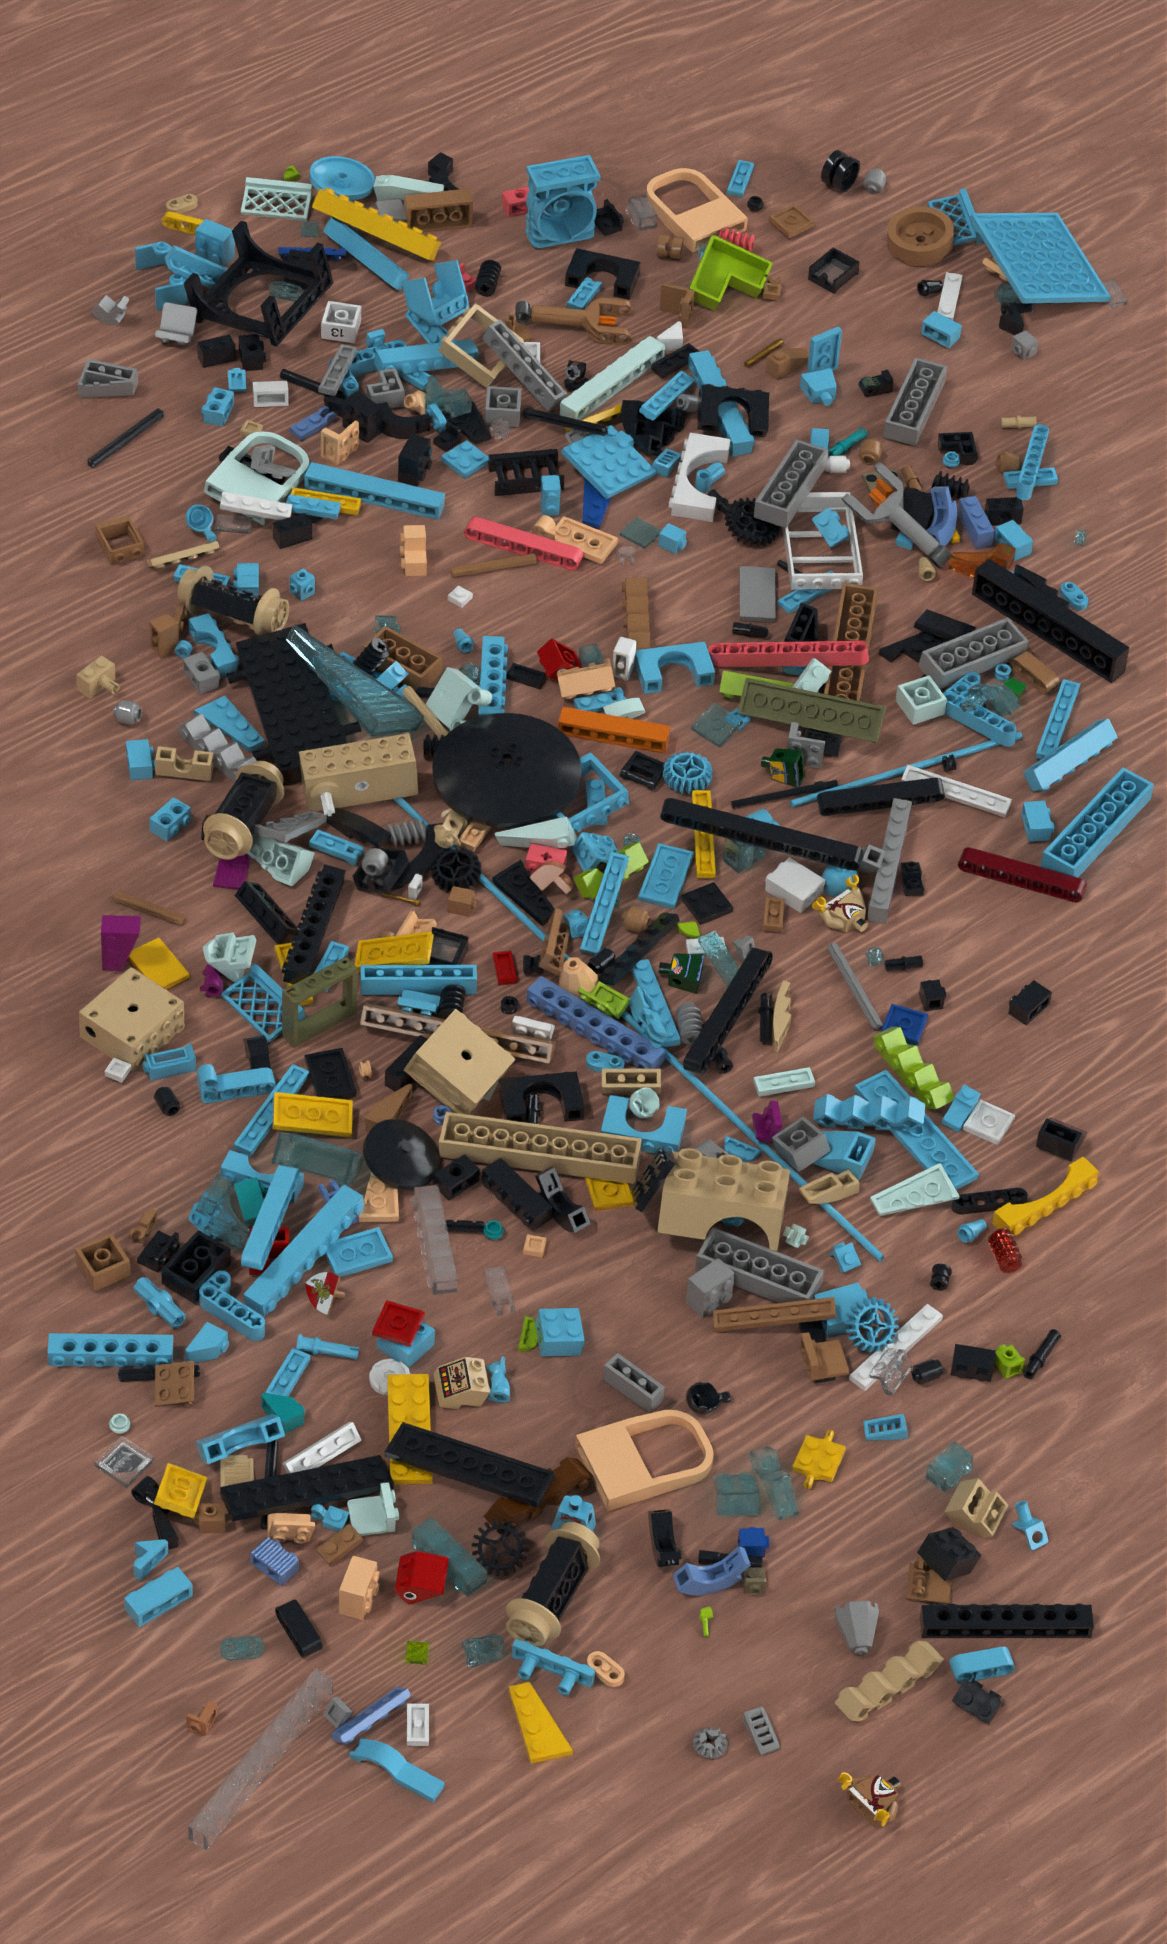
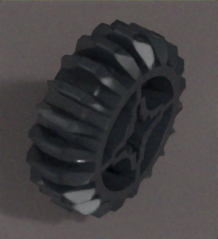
M458 846L453 850L450 847L449 851L443 850L442 855L437 854V859H433L431 876L434 884L439 886L441 891L445 889L447 894L452 890L453 886L470 890V886L475 887L476 882L480 880L482 866L478 856L474 855L472 850L468 851L466 847L460 850Z
M493 1519L494 1526L490 1527L489 1523L485 1522L487 1530L484 1531L479 1527L478 1531L482 1534L481 1537L478 1535L473 1536L479 1542L472 1543V1547L478 1548V1550L472 1552V1555L480 1556L475 1562L477 1564L483 1561L484 1563L480 1569L484 1570L488 1566L487 1573L489 1575L495 1569L496 1576L499 1577L500 1570H503L504 1576H508V1568L515 1573L516 1570L513 1567L515 1564L520 1568L522 1567L518 1560L527 1559L526 1556L521 1554L522 1552H529V1548L522 1547V1545L528 1543V1540H521V1537L525 1536V1532L517 1533L520 1529L519 1525L514 1529L511 1528L513 1521L510 1520L508 1526H505V1519H501V1525H497L496 1519ZM504 1530L498 1540L486 1538L493 1531ZM510 1533L517 1540L518 1551L513 1550L507 1545ZM503 1541L506 1550L498 1553L496 1557L497 1548L492 1544H499V1542ZM483 1544L493 1549L491 1562L483 1554ZM502 1555L515 1557L507 1564L496 1565Z

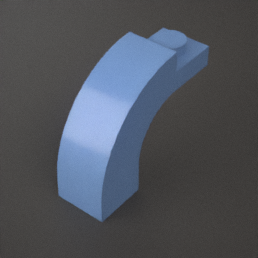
M948 486L933 487L930 491L934 505V520L926 531L940 543V546H945L951 540L956 527V501L951 500Z
M739 1546L724 1559L712 1565L696 1566L686 1563L673 1574V1578L678 1592L687 1595H705L719 1592L739 1582L742 1579L740 1574L750 1567L751 1564L745 1548Z

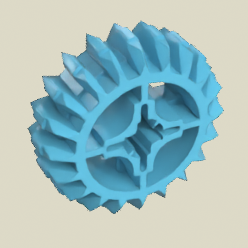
M687 750L685 753L679 751L677 755L672 754L671 758H668L663 766L665 784H668L669 788H673L674 792L680 791L681 794L687 792L690 795L692 790L708 788L712 780L713 770L711 764L707 761L706 757L701 756V753L696 755L694 751L692 753H688Z
M871 1297L870 1300L869 1298H864L863 1303L857 1301V1307H850L853 1313L846 1314L850 1321H845L844 1323L849 1325L845 1332L851 1333L848 1339L850 1341L854 1340L853 1346H859L861 1351L866 1349L867 1352L872 1353L873 1349L880 1351L881 1346L887 1347L886 1342L893 1343L891 1336L896 1337L897 1333L893 1331L899 1328V1325H895L894 1322L899 1318L892 1316L896 1311L890 1309L891 1305L889 1303L884 1304L883 1299L877 1301L876 1297ZM869 1310V1312H866V1317L863 1320H860L862 1314L865 1311ZM877 1310L883 1315L885 1323L880 1321ZM870 1322H872L874 1324H879V1326L869 1327L864 1324H870ZM859 1327L864 1329L865 1336H867L866 1340L860 1334ZM881 1329H884L882 1335L875 1340V1338H877L878 1332Z

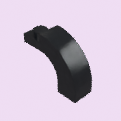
M387 402L378 404L382 407L383 434L396 439H408L411 434L416 435V433L430 431L431 418L429 413L413 417H402L393 413Z
M549 1167L535 1175L541 1190L538 1194L552 1206V1217L563 1229L576 1233L591 1224L585 1207L572 1202L565 1193L555 1167Z
M669 1509L648 1511L650 1538L657 1566L679 1565V1559H682L681 1550L677 1548L675 1543L672 1511Z

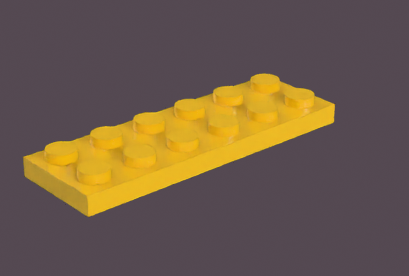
M387 1374L389 1443L402 1422L431 1431L429 1374ZM390 1459V1476L394 1485L432 1484V1472Z

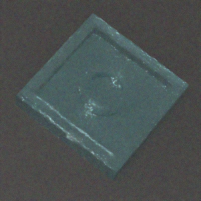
M714 702L691 726V730L721 748L743 724V720Z

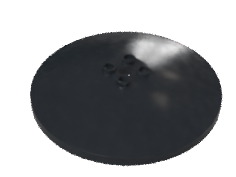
M495 713L473 718L451 730L443 738L435 751L432 775L439 796L457 814L486 826L517 828L545 821L558 814L571 802L580 785L581 762L578 752L570 739L550 723L523 714ZM509 758L511 759V761H505L503 759Z

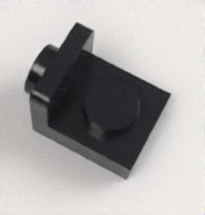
M337 393L335 396L326 394L324 397L325 406L329 408V412H334L342 418L343 400L337 398Z
M447 422L445 431L433 439V444L447 452L460 443L461 430L456 425Z

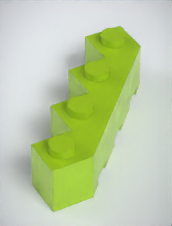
M890 1027L873 1035L876 1050L915 1096L925 1103L927 1109H938L954 1101L955 1097L949 1082L939 1081L933 1063H923L917 1045H907L901 1027Z

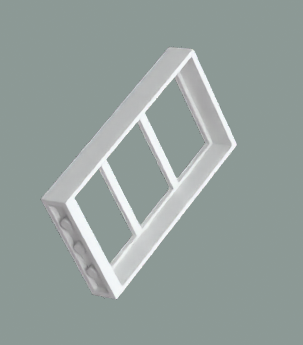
M810 492L797 512H822L828 507L832 512L834 510L836 512H845L847 527L850 532L848 537L852 556L792 557L790 538L823 536L819 531H788V526L787 528L782 527L791 590L842 589L843 583L862 586L863 572L853 511L842 500L846 494L850 495V492ZM793 563H853L855 573L794 574Z

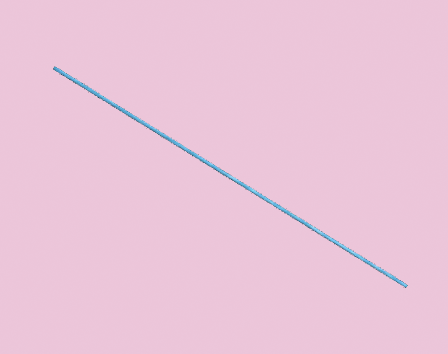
M402 797L393 799L415 821L419 819L422 823V820H424L426 831L428 832L429 823ZM481 873L479 882L544 942L545 933ZM566 953L564 962L570 958ZM625 1010L621 1017L641 1036L648 1039L647 1035L641 1034L643 1031L642 1025L636 1022ZM663 1048L666 1050L665 1059L771 1160L779 1163L782 1168L790 1169L789 1177L800 1187L808 1184L765 1142L756 1140L755 1132L690 1071L684 1070L683 1064L666 1048ZM829 1203L819 1204L879 1262L884 1259L885 1256Z

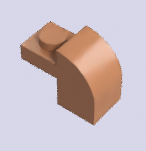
M547 861L541 864L530 875V879L542 891L552 881L565 894L571 891L574 886L572 879L567 874H562L566 866L557 861Z

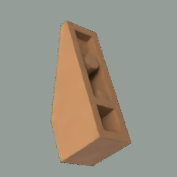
M804 348L779 349L767 356L766 372L776 380H779L808 364L809 352Z
M408 1084L374 1104L372 1109L367 1111L364 1116L365 1131L369 1132L373 1126L381 1121L399 1119L412 1098V1085Z

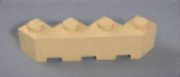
M916 1641L909 1647V1652L905 1657H891L885 1663L886 1667L882 1672H868L862 1678V1683L859 1687L844 1688L839 1693V1698L835 1701V1704L851 1721H863L868 1717V1712L873 1708L881 1709L892 1701L893 1695L898 1692L902 1695L914 1687L915 1681L920 1677L926 1679L931 1676L944 1658L928 1641Z

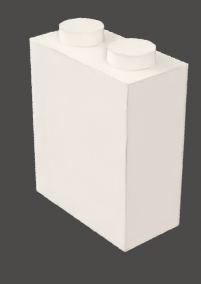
M790 857L785 862H781L773 873H769L765 879L766 892L776 898L785 899V904L800 913L824 892L825 879Z

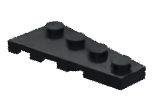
M520 859L493 876L492 882L543 926L548 923L555 909L547 897L541 893L540 888L530 879L531 874L528 870L526 871L524 863Z

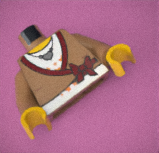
M846 1772L840 1774L836 1781L843 1784L841 1786L843 1790L849 1788L846 1801L874 1828H877L880 1823L884 1827L886 1823L895 1820L899 1807L896 1790L901 1787L896 1777L893 1776L885 1781L878 1774L871 1777L856 1778L851 1777Z

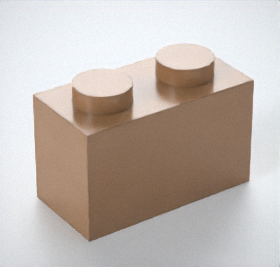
M166 613L149 622L150 648L160 658L174 652L179 641V624L175 618Z

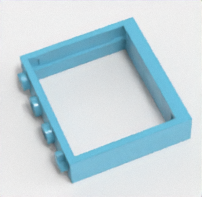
M591 752L580 758L581 777L594 771L614 794L569 818L568 820L575 833L629 804L628 790ZM559 812L550 819L554 820L565 816Z

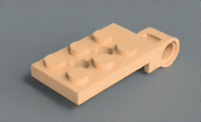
M542 515L532 527L533 534L578 547L583 551V557L599 564L605 561L618 544L617 537L565 516L555 526V522L550 516Z

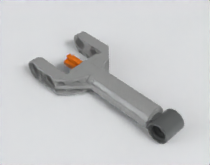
M878 462L874 466L875 470L895 492L886 498L878 489L871 490L868 495L879 505L874 514L866 509L854 496L849 494L842 498L843 502L866 524L892 522L938 568H941L953 556L952 553L945 546H940V543L903 509V482L884 464Z

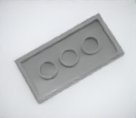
M740 566L739 621L775 622V568Z

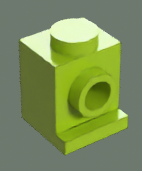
M1003 1344L996 1349L994 1363L1003 1377L1007 1379L1022 1373L1025 1359L1024 1357L1021 1358L1013 1345L1006 1346Z

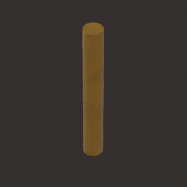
M781 338L777 339L745 361L744 365L747 368L781 346L783 340Z

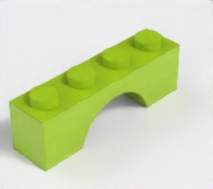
M640 842L630 843L616 852L629 856V862L622 881L628 879L630 873H636L644 869L643 865L649 862ZM597 868L587 869L573 878L583 898L590 897L594 899L597 897L604 875Z

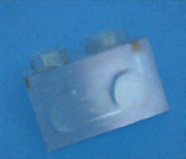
M721 1473L713 1477L717 1492V1516L759 1514V1488L754 1475L750 1473H740L739 1475Z

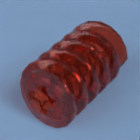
M1000 1228L994 1231L989 1236L988 1243L991 1246L1000 1270L1004 1273L1018 1270L1022 1266V1255L1019 1253V1248L1016 1247L1017 1244L1010 1229Z

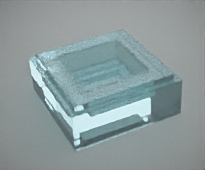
M301 222V237H318V222Z

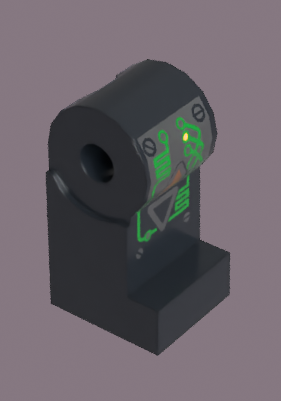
M887 369L881 371V375L862 378L858 385L864 396H876L892 392L893 378Z

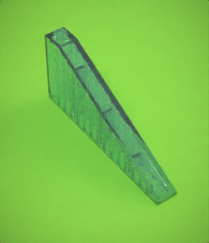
M293 625L286 640L370 736L410 732L418 729L424 716L412 703L297 625Z

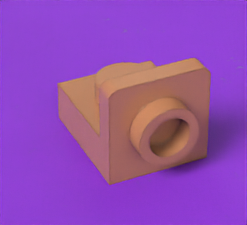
M209 1700L206 1707L201 1708L198 1716L188 1713L186 1716V1727L194 1733L207 1735L218 1716L217 1703Z

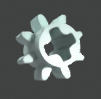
M794 1223L791 1228L786 1226L783 1236L787 1237L785 1242L799 1248L800 1244L805 1245L809 1236L805 1235L807 1229Z

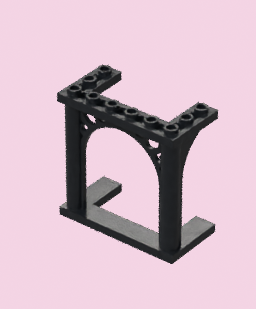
M240 221L232 230L239 255L238 259L205 295L199 275L196 273H192L183 283L190 307L197 308L196 323L201 324L203 320H208L268 338L271 345L277 347L334 283L324 246L317 242L308 252L312 269L280 260L261 249L251 238L247 222ZM278 275L309 284V287L282 317L280 316L276 298L269 295L260 305L264 322L236 314L228 306V298L232 290L241 282L255 276Z

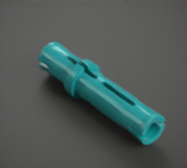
M860 427L843 441H838L833 448L828 450V458L829 456L845 454L849 448L863 438H866L868 435L866 429L864 430L863 427Z

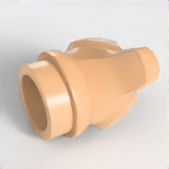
M417 390V392L407 395L404 399L405 407L419 412L420 415L425 414L426 393Z

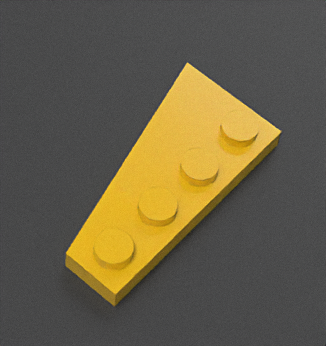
M527 1682L509 1686L508 1691L530 1764L573 1755L572 1748L531 1683Z

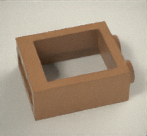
M129 516L95 524L96 539L110 565L144 556V542ZM128 534L133 543L132 545L111 549L107 539Z

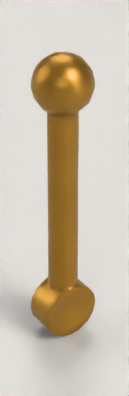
M391 892L390 894H384L385 898L393 897L413 903L416 907L421 905L419 899L412 900Z

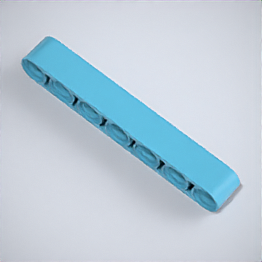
M332 216L330 217L323 232L392 287L401 290L403 288L401 282L407 280L409 274L342 221Z
M1035 425L1016 490V497L1021 500H1029L1032 496L1049 433V428L1045 425Z
M278 1165L244 1248L241 1266L258 1270L263 1269L297 1185L299 1168Z

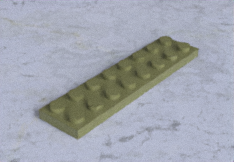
M746 678L738 714L791 725V722L799 723L798 727L878 743L886 707Z

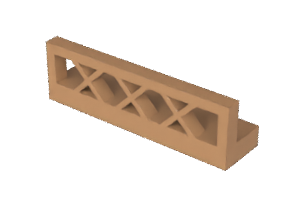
M555 908L547 923L538 967L559 976L563 967L570 928L567 924L560 922L563 911ZM552 961H553V963H554L557 967H555V966L549 964V962H552Z

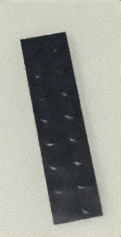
M402 1422L384 1451L387 1458L537 1508L555 1478V1472L405 1422Z
M381 1455L223 1486L220 1487V1495L233 1522L380 1492L381 1483L389 1482L391 1490L394 1488V1482Z

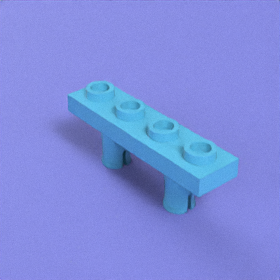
M516 1639L512 1645V1657L523 1661L518 1671V1677L523 1680H529L536 1666L563 1677L557 1691L564 1696L569 1695L575 1682L590 1688L594 1683L595 1669L589 1665L577 1663L566 1656H559L548 1649L533 1646L527 1641Z

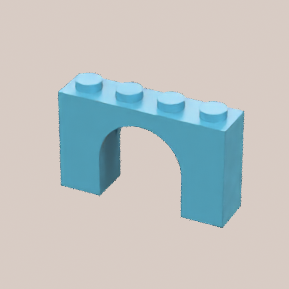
M705 642L635 651L634 665L644 694L661 692L662 676L659 669L667 664H680L687 667L693 675L696 687L714 685L715 670Z
M610 1095L601 1133L641 1138V1151L647 1153H655L659 1148L662 1149L664 1145L670 1147L674 1152H679L686 1123L687 1109L668 1106L664 1123L659 1129L652 1132H639L632 1129L626 1122L629 1098Z

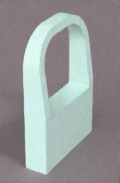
M264 431L252 433L206 480L204 493L220 502L222 492L284 503L288 495L291 494L292 488H296L304 479L309 466L308 455L301 447L278 434ZM267 443L275 445L293 455L300 462L301 467L296 471V474H293L283 485H280L239 461L251 447ZM243 514L263 526L269 520V518Z

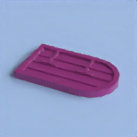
M245 854L230 860L220 858L213 887L239 890L244 881H246L249 869L248 856Z

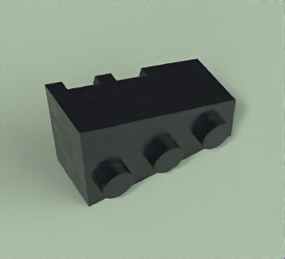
M801 602L784 642L818 641V609Z

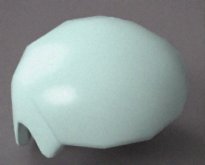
M644 1087L638 1089L629 1099V1107L638 1118L651 1117L659 1109V1098L651 1088Z

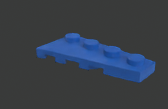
M278 247V254L282 255V258H288L290 249L309 252L312 247L305 249L301 247ZM324 248L326 256L332 257V260H342V257H346L345 248H339V250Z
M585 477L582 524L599 529L612 497L606 499Z

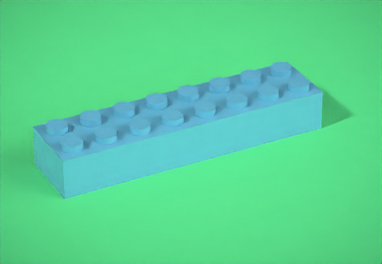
M1122 767L1045 849L1040 867L1079 877L1151 800L1154 784Z

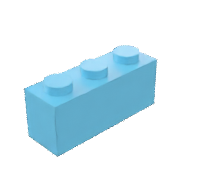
M179 1567L168 1570L156 1580L147 1582L139 1590L130 1592L124 1598L125 1611L137 1626L141 1627L192 1597L193 1585Z

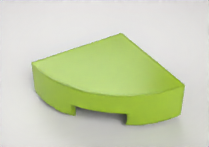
M293 165L287 167L284 173V181L292 182L300 179V174Z
M696 921L677 924V929L682 935L684 934L690 937V939H700Z

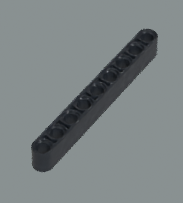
M758 948L750 950L686 1054L683 1062L684 1070L704 1074L707 1071L718 1050L768 971L773 960L771 951Z

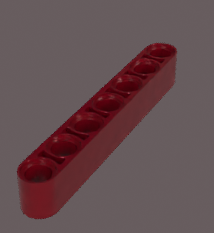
M970 847L963 849L958 861V868L964 872L1070 902H1080L1087 887V883L1081 878Z

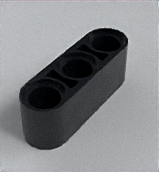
M296 1599L275 1608L280 1624L302 1658L323 1649L319 1635Z

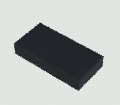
M516 663L511 665L506 674V679L539 690L547 677L544 672Z

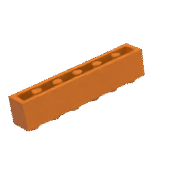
M562 707L558 721V729L568 737L662 754L666 753L670 736V726L569 707Z

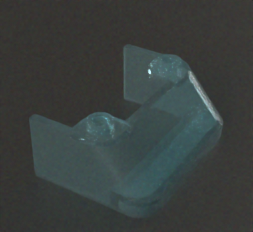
M280 1132L271 1163L299 1168L333 1178L338 1181V1185L349 1187L356 1180L364 1162V1155L359 1151L303 1135Z

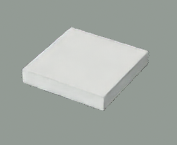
M980 1099L963 1125V1130L998 1145L1013 1123L1015 1115Z

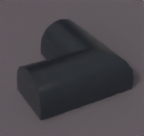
M972 432L938 433L939 451L958 450L961 463L964 465H972L977 461L978 453Z

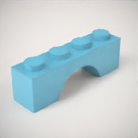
M209 613L190 618L189 633L196 644H207L215 649L210 654V660L214 669L219 671L220 679L227 677L226 673L237 671L240 664L239 658L233 654L230 643L226 642L224 633L219 631L216 620L212 619Z
M229 1150L220 1167L221 1180L234 1184L257 1177L259 1183L263 1182L266 1194L274 1177V1174H262L255 1171L249 1164L248 1155ZM299 1172L298 1182L290 1200L292 1203L296 1202L304 1186V1173Z
M270 1414L195 1442L201 1461L210 1464L227 1458L229 1454L241 1448L254 1444L268 1443L285 1436L280 1417Z

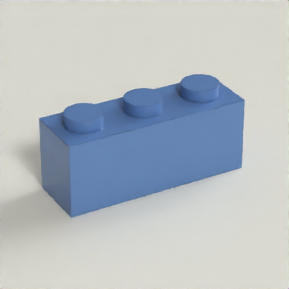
M971 496L959 499L957 515L975 549L991 547L994 529L977 497Z

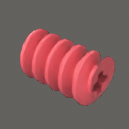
M729 227L725 231L723 229L720 231L719 238L749 252L752 251L754 234L748 238V232L744 236H742V231L735 234V229L729 233Z

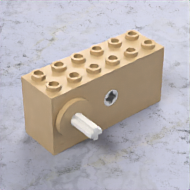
M409 733L299 752L302 785L308 811H323L324 815L332 816L335 813V808L419 795L416 759Z

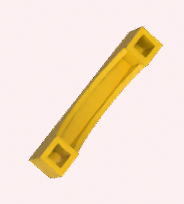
M1081 1157L1068 1165L1066 1179L1056 1190L1033 1202L1012 1205L1010 1202L994 1211L992 1224L1007 1239L1018 1235L1023 1229L1033 1226L1042 1217L1049 1216L1053 1210L1066 1205L1069 1200L1078 1198L1085 1190L1095 1187L1098 1182L1099 1171L1086 1158Z

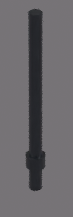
M837 780L818 781L812 785L731 801V807L736 808L815 791L817 793L825 789L837 787L838 782Z

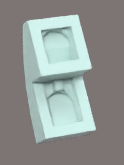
M639 698L625 699L603 707L608 715L624 718L628 716L629 719L646 713Z

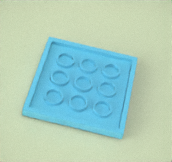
M612 425L608 426L607 435L591 434L564 447L561 451V454L606 499L655 476L657 472L625 439H622L621 434Z

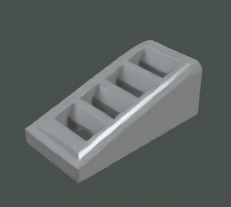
M763 1706L744 1712L742 1722L760 1756L779 1750L780 1744ZM767 1733V1735L758 1737L759 1735ZM771 1740L772 1743L762 1746L761 1743Z

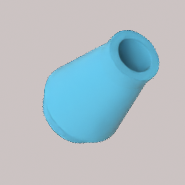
M456 629L453 632V636L455 637L457 649L463 653L470 652L474 647L473 639L462 629Z
M983 1219L962 1224L957 1231L958 1237L964 1243H971L987 1229V1224Z

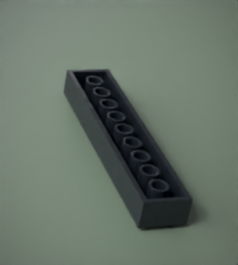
M987 559L975 569L972 588L973 596L1108 682L1113 683L1125 673L1130 647L991 559Z

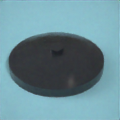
M399 1119L381 1121L371 1128L364 1140L363 1155L368 1168L380 1181L395 1189L405 1191L421 1189L434 1179V1174L440 1167V1155L435 1142L423 1129L411 1122Z

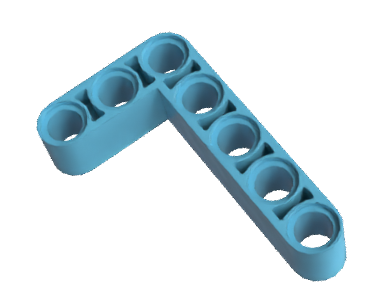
M394 340L357 351L338 389L342 391L343 400L355 391H358V382L354 376L377 370L374 364L376 350L406 347V343L402 340Z
M969 672L943 693L947 698L945 715L1003 746L1009 747L1015 744V724L971 701L973 699V689L980 687V675L978 673Z

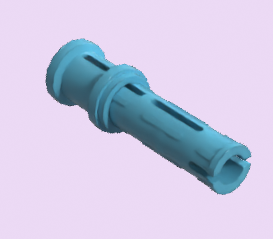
M302 1334L298 1335L296 1349L299 1351L311 1352L313 1355H318L319 1353L354 1360L358 1358L359 1347L321 1341L319 1337L314 1339L303 1337Z

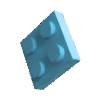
M466 440L441 455V461L465 479L487 466L488 456Z

